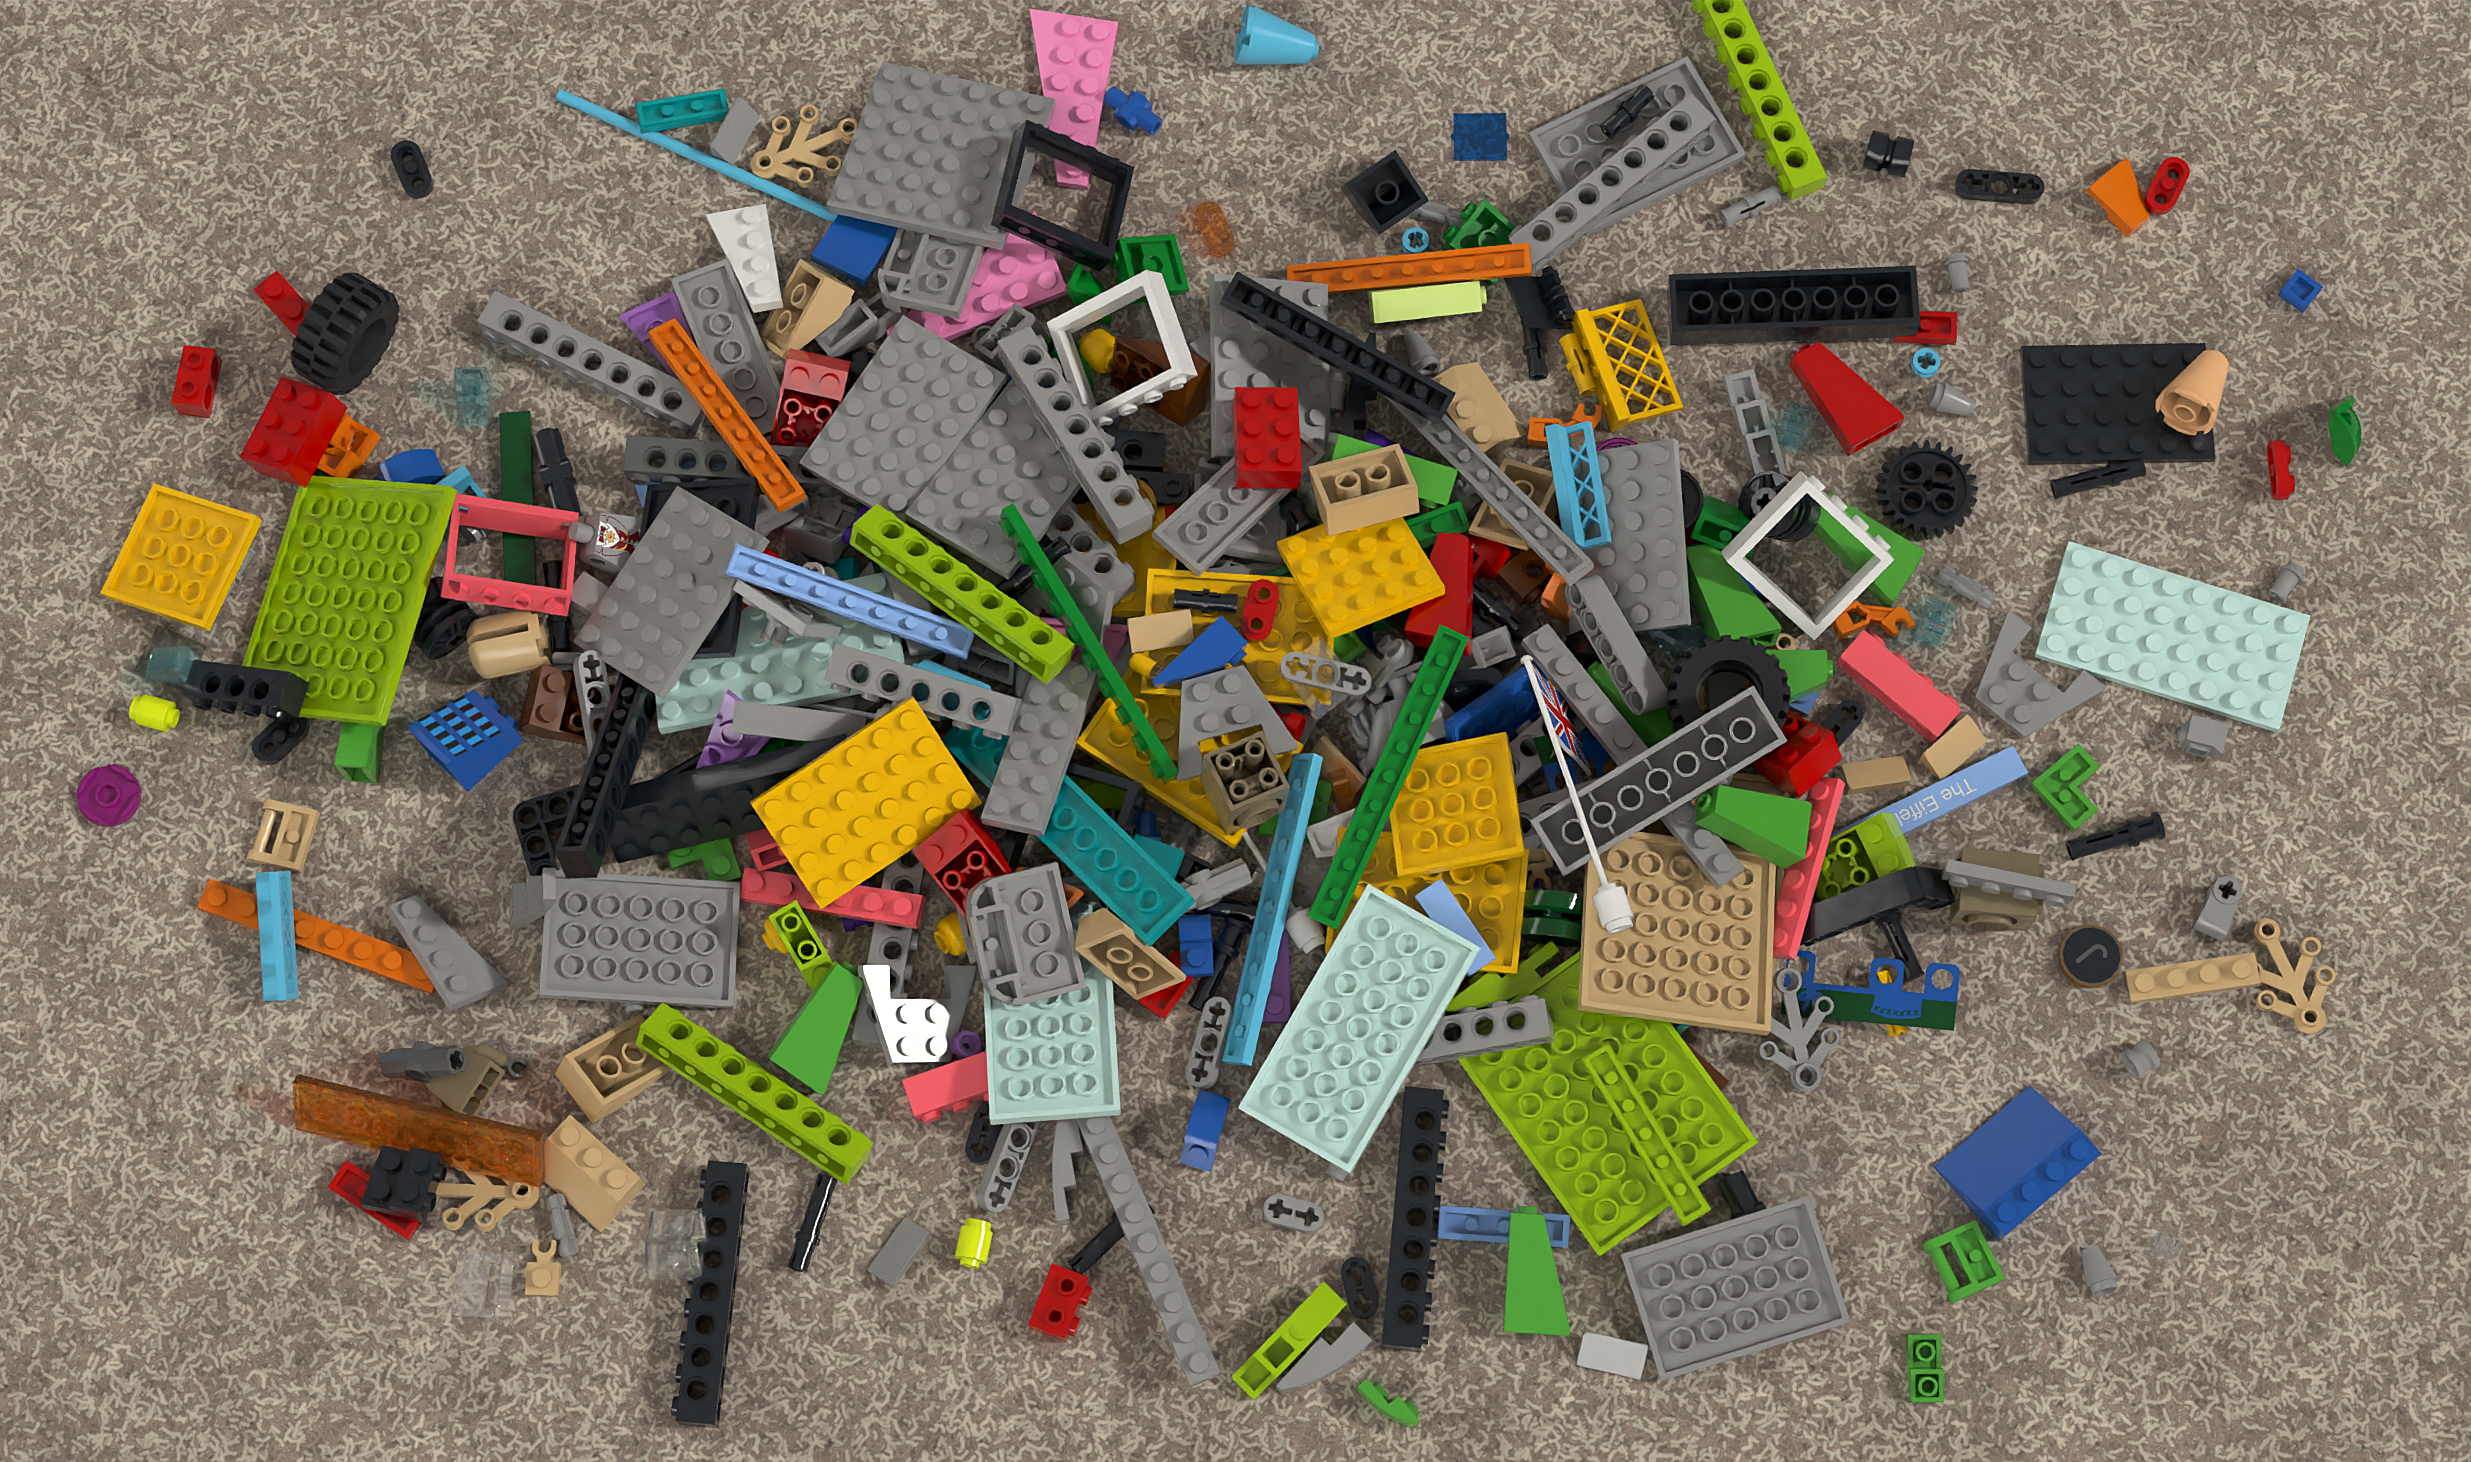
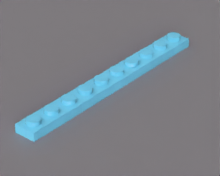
M1315 753L1293 754L1287 779L1290 788L1284 812L1279 813L1222 1057V1062L1231 1065L1252 1066L1253 1057L1256 1053V1044L1263 1022L1265 1005L1271 988L1270 984L1278 958L1282 932L1285 928L1288 906L1292 898L1295 876L1299 867V859L1306 837L1310 812L1313 807L1315 790L1321 773L1323 757Z

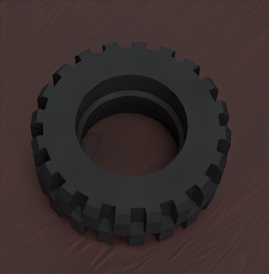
M354 272L343 273L342 276L335 277L333 282L328 283L323 288V292L316 296L310 309H307L302 323L299 324L297 335L292 343L293 350L290 357L292 359V366L297 374L322 389L331 392L333 395L350 393L353 391V388L359 387L362 381L368 378L372 373V369L382 359L381 356L384 351L387 350L390 344L389 341L396 330L395 325L399 319L398 312L400 309L394 294L361 274Z
M1721 635L1720 640L1716 641L1710 637L1703 640L1701 646H1692L1687 650L1686 656L1680 658L1677 662L1668 686L1667 713L1669 720L1673 722L1672 728L1674 732L1679 731L1705 715L1700 709L1698 702L1699 689L1708 677L1722 672L1736 673L1748 679L1754 685L1774 720L1782 730L1790 707L1791 690L1790 686L1787 685L1788 676L1785 669L1779 667L1780 660L1775 654H1767L1765 652L1766 646L1759 642L1756 646L1750 644V638L1740 636L1739 640H1732L1731 635Z

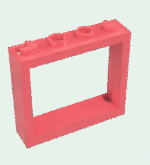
M456 494L449 517L441 597L568 616L573 592L577 541L569 538L568 532L571 524L574 521L578 522L579 513ZM459 506L467 507V510H461ZM562 523H569L570 526H563ZM459 525L564 541L560 589L454 573Z

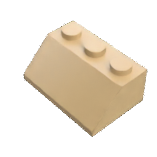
M1478 362L1452 366L1432 378L1435 382L1456 393L1445 415L1490 459L1528 436Z
M1399 443L1308 467L1319 513L1328 536L1419 513L1418 486Z
M1102 908L1079 919L1074 949L1135 1000L1186 980V975L1155 948L1149 947L1129 926L1107 909Z
M571 1115L547 1138L530 1168L558 1194L562 1193L565 1200L600 1232L610 1224L646 1185L635 1172Z

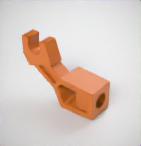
M1579 403L1571 421L1563 424L1557 418L1530 417L1527 446L1549 449L1547 437H1544L1545 426L1556 423L1568 427L1589 421L1592 422L1594 432L1601 422L1602 406L1595 405V414L1587 416L1583 412L1584 404ZM1584 431L1570 435L1571 439L1584 434Z
M1856 600L1831 623V626L1839 640L1867 629L1869 623L1880 624L1879 626L1894 638L1899 634L1895 623H1904L1908 631L1914 628L1915 622L1910 613L1900 606L1889 608L1863 605ZM1855 612L1862 620L1859 623L1853 624L1848 614H1854Z

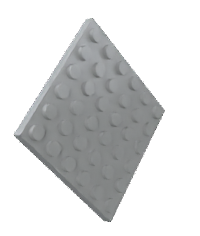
M882 62L828 199L827 211L1003 250L1009 233L992 226L991 221L1014 131L1026 120L1036 124L1040 123L1045 128H1048L1056 106L1055 99ZM1028 146L1025 148L1011 204L1018 208L1039 151Z

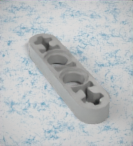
M588 650L579 654L573 662L588 756H590L597 736L593 729V722L595 719L603 720L611 698L606 665L601 660L602 655L595 650ZM587 660L589 663L595 664V668L591 671L583 666V663ZM589 678H598V681H593L588 684H586L585 680ZM590 688H596L600 691L602 695L600 704L596 705L588 700L587 693Z
M1041 1121L1027 1122V1125L1023 1123L1003 1125L976 1195L977 1204L982 1210L997 1213L1007 1207ZM1016 1128L1022 1132V1141L1018 1146H1014L1011 1142V1133ZM1004 1158H1007L1011 1165L1010 1171L1006 1176H1002L999 1172V1164ZM994 1180L1004 1182L1003 1186H999V1183H994ZM990 1192H994V1196L997 1197L995 1203L989 1198Z

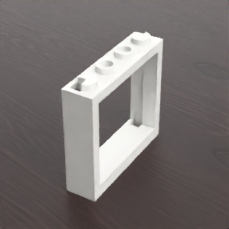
M1145 270L1047 322L1066 380H1070L1075 386L1078 394L1077 399L1081 405L1086 404L1093 416L1092 422L1097 428L1112 424V419L1119 415L1125 416L1138 410L1137 406L1143 403H1152L1160 400L1163 397L1162 393L1170 389H1181L1188 380L1198 376L1162 273ZM1146 295L1171 369L1097 406L1072 333Z
M1800 470L1721 553L1736 571L1815 640L1894 561V558L1888 552L1891 546L1879 534L1875 537L1871 536L1866 531L1869 525L1856 514L1852 518L1845 512L1848 506L1838 496L1834 494L1830 498L1823 492L1826 486L1814 475L1808 478ZM1806 493L1875 554L1813 617L1805 612L1745 557Z

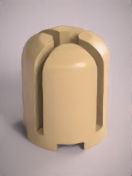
M518 609L476 618L472 621L467 630L466 638L468 645H470L468 648L470 660L476 672L481 677L492 680L534 671L542 664L552 667L549 659H552L549 634H546L544 625L539 624L538 617L543 616V613Z

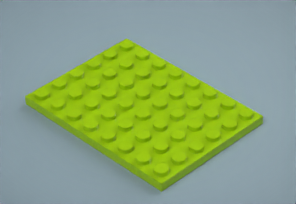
M312 476L306 488L299 486L242 666L288 671L307 681L309 686L299 717L386 726L457 490L445 485Z
M1580 950L1508 1002V1005L1520 1003L1522 997L1539 995L1540 999L1545 998L1550 1007L1555 1042L1458 1059V1061L1598 1256L1601 1257L1671 1206L1581 1061V1058L1609 1042L1697 1187L1756 1146L1758 1141L1670 1022L1578 1010ZM1522 1015L1513 1017L1510 1022V1028L1513 1030L1522 1028L1525 1024V1017ZM1483 1022L1478 1029L1479 1035L1486 1036L1490 1034L1493 1030V1022Z

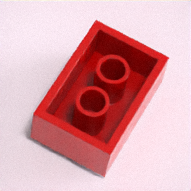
M281 377L240 458L257 473L306 488L347 407L327 390Z
M1235 387L1232 401L1236 488L1298 489L1302 474L1298 387Z

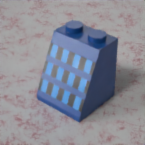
M475 690L429 713L407 727L426 752L467 792L523 741L516 731L520 727L518 723L508 713L504 716L500 715L497 712L500 709L498 704L489 695L483 698Z

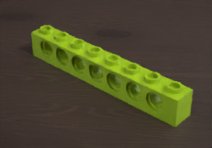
M1691 0L1695 12H1701L1705 20L1703 27L1709 39L1713 38L1717 45L1715 52L1721 64L1725 63L1728 68L1727 76L1730 86L1733 90L1738 89L1741 96L1740 106L1743 113L1750 115L1754 123L1752 124V131L1756 140H1762L1766 148L1764 155L1770 167L1774 166L1778 176L1776 179L1782 193L1787 192L1791 201L1824 188L1827 175L1743 0ZM1721 7L1725 9L1726 12L1718 13L1714 10V8ZM1735 33L1738 35V38L1732 39L1726 34ZM1746 58L1751 63L1742 64L1738 61V59ZM1759 84L1763 89L1755 90L1750 85ZM1770 109L1775 115L1768 116L1762 110ZM1783 135L1788 141H1778L1774 136ZM1796 161L1800 167H1791L1787 162Z
M876 504L853 524L850 545L1046 685L1070 663L1075 644L1067 636L1057 632L1040 617L1026 610L1015 599L1008 597L991 582L981 578L970 570L967 565L960 563L946 553L942 547L935 545L922 536L918 530L911 528L898 519L891 511H887L879 504Z
M661 1003L640 1026L636 1040L637 1046L845 1185L850 1182L868 1160L874 1142L869 1140L864 1133L854 1130L842 1122L837 1115L829 1113L815 1104L810 1097L803 1096L791 1088L784 1080L776 1078L764 1070L757 1062L749 1060L737 1052L730 1044L724 1043L711 1035L706 1028L696 1025L684 1017L679 1010Z

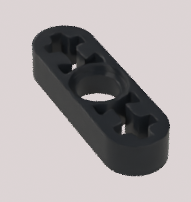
M1977 169L1961 171L1954 184L1956 193L1963 199L2018 204H2034L2038 202L2045 188L2043 180L2035 174ZM1966 179H1971L1972 184H1974L1972 190H1968L1966 184H1962L1965 183ZM1983 179L1987 180L1985 184V192L1981 191L1983 185H1981ZM1997 180L2002 181L2007 185L2008 190L2002 194L1996 193L1992 190L1991 183ZM2014 182H2017L2016 188L2018 189L2015 194H2012ZM2029 183L2032 184V189L2036 190H2034L2033 195H2029L2027 189L2021 188H2025L2026 184Z

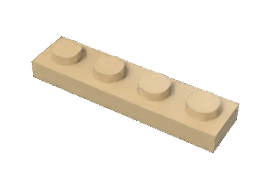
M2255 952L2125 971L2130 1004L2255 987L2261 984Z

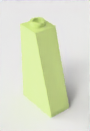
M1479 280L1367 291L1370 321L1373 323L1481 312L1482 304H1487L1485 286H1480Z

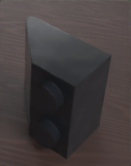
M1396 150L1340 187L1357 213L1378 235L1429 201Z

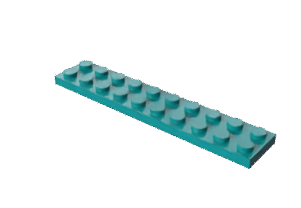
M990 710L985 716H977V718L985 720L990 715ZM972 725L969 731L954 726L941 738L942 742L950 752L991 790L1010 736L1002 734L1001 740L982 735L984 728ZM1065 774L1044 836L1037 837L1150 947L1196 901Z

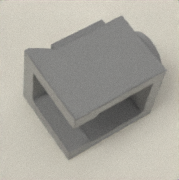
M2191 715L2186 724L2181 723L2177 734V741L2181 742L2180 747L2185 749V753L2207 758L2209 755L2214 761H2217L2224 751L2229 724Z

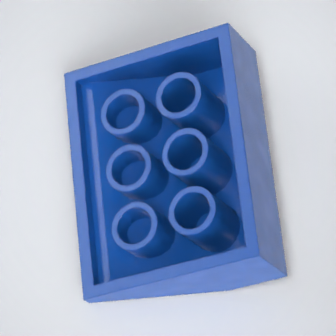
M2029 1086L1933 1168L1999 1242L2102 1153L2074 1123Z

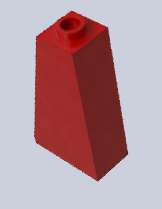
M1818 342L1812 346L1805 344L1793 353L1794 356L1790 368L1847 456L1854 454L1901 427L1905 418L1903 414L1822 343Z
M1438 533L1429 561L1445 586V594L1412 607L1404 630L1408 641L1414 646L1429 648L1440 624L1469 637L1462 655L1470 657L1472 645L1474 552L1469 538L1460 533Z

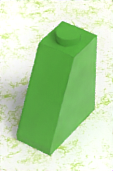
M1827 650L1765 651L1769 655L1775 654L1780 660L1779 667L1785 669L1787 673V685L1790 686L1791 690L1789 704L1824 689L1827 684V678H1833V659H1827ZM1749 681L1750 688L1751 686H1753V684Z

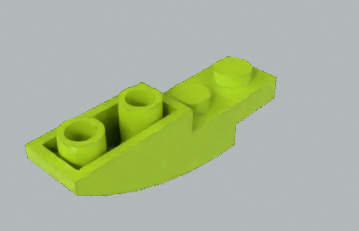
M795 899L768 917L809 988L813 991L833 962ZM856 1003L854 1012H855L856 1010H858V1006H859V1005H858L857 1003Z
M1553 941L1545 946L1541 942L1527 953L1529 957L1520 965L1518 964L1517 975L1503 974L1504 977L1501 978L1498 973L1488 972L1487 974L1485 972L1477 973L1469 980L1471 986L1463 992H1460L1459 989L1456 991L1444 1012L1445 1016L1455 1015L1458 1009L1465 1007H1476V1010L1488 1009L1489 1004L1493 1002L1511 1001L1541 979L1537 972L1557 958L1560 950Z
M1323 1281L1231 1378L1255 1400L1335 1318L1347 1303Z

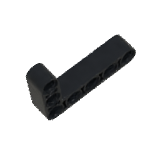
M579 784L523 801L514 808L513 821L530 876H541L543 868L561 870L549 831L564 826ZM560 803L567 804V809L564 813L560 815L553 814L552 811L556 805ZM526 814H537L536 820L533 823H522L523 817ZM535 843H545V848L542 852L537 854L531 853V847Z
M1913 866L1813 904L1810 907L1800 945L1811 946L1908 907L1935 910L1951 905L1955 902V898L1949 881L1941 879L1942 870Z

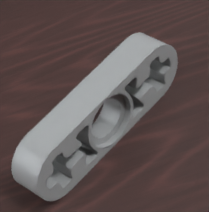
M1301 652L1286 654L1280 664L1281 675L1287 681L1351 697H1361L1368 692L1371 686V676L1362 667ZM1293 659H1298L1299 666L1308 668L1309 662H1314L1311 680L1305 679L1307 675L1305 671L1298 670L1296 675L1290 674V668L1286 667V663H1292ZM1321 666H1329L1334 670L1335 677L1330 683H1322L1318 680L1316 671ZM1340 669L1346 670L1344 674L1346 678H1354L1355 674L1361 675V681L1365 682V686L1361 685L1358 690L1352 689V683L1346 681L1342 682V687L1336 686L1340 678Z
M1213 997L1204 1005L1186 1068L1187 1081L1192 1086L1201 1090L1210 1089L1216 1084L1222 1066V1057L1234 1010V1005L1223 997ZM1223 1008L1226 1010L1224 1016L1219 1015L1217 1017L1213 1014L1215 1009ZM1209 1024L1221 1027V1031L1209 1027ZM1209 1035H1216L1218 1038L1217 1047L1213 1051L1206 1052L1203 1047L1205 1038ZM1203 1055L1209 1059H1213L1212 1063L1207 1060L1204 1061L1200 1059V1056ZM1204 1069L1208 1072L1207 1078H1198L1196 1072Z

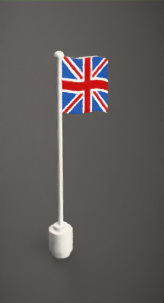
M1524 655L1521 658V664H1525L1602 884L1601 887L1596 889L1598 894L1592 897L1602 927H1606L1608 934L1624 931L1633 926L1631 920L1633 913L1624 888L1622 886L1616 887L1615 883L1608 884L1561 750L1562 747L1565 752L1578 762L1587 775L1592 774L1569 706L1561 694L1531 663L1533 658L1530 655Z

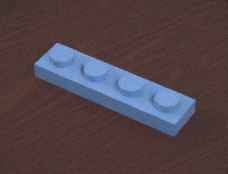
M1440 1205L1437 1238L1508 1243L1509 1212L1517 1211ZM1542 1213L1545 1217L1551 1247L1568 1248L1570 1215Z

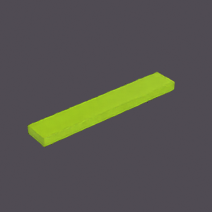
M1609 1042L1581 1058V1061L1683 1227L1711 1211L1707 1201Z

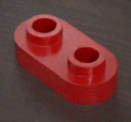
M2170 157L2161 163L2144 199L2147 209L2152 213L2164 215L2173 209L2190 174L2189 166L2184 160L2178 157ZM2174 172L2177 175V178L2171 179L2168 177L2167 173ZM2162 197L2165 203L2159 204L2155 201V198Z
M2270 440L2267 444L2266 453L2273 500H2288L2290 494L2295 491V479L2293 475L2289 474L2288 466L2291 463L2290 446L2285 445L2283 440Z
M1260 579L1255 581L1249 587L1240 631L1242 636L1252 643L1266 640L1272 630L1279 601V590L1270 580ZM1266 590L1269 592L1270 597L1262 600L1258 597V592ZM1253 620H1259L1262 623V628L1254 630L1251 628L1250 623Z

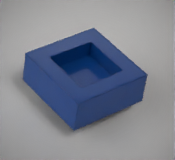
M2298 269L2281 289L2278 296L2303 313L2321 292L2323 286Z

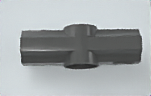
M415 1041L412 1048L390 1049L388 1052H382L378 1063L381 1067V1074L387 1078L408 1077L417 1082L430 1083L433 1076L456 1075L458 1072H464L467 1060L465 1058V1050L458 1045L435 1046L429 1042Z

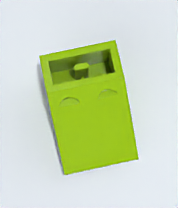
M1881 812L1829 839L1816 886V891L1821 901L1904 868L1918 866L1893 812Z

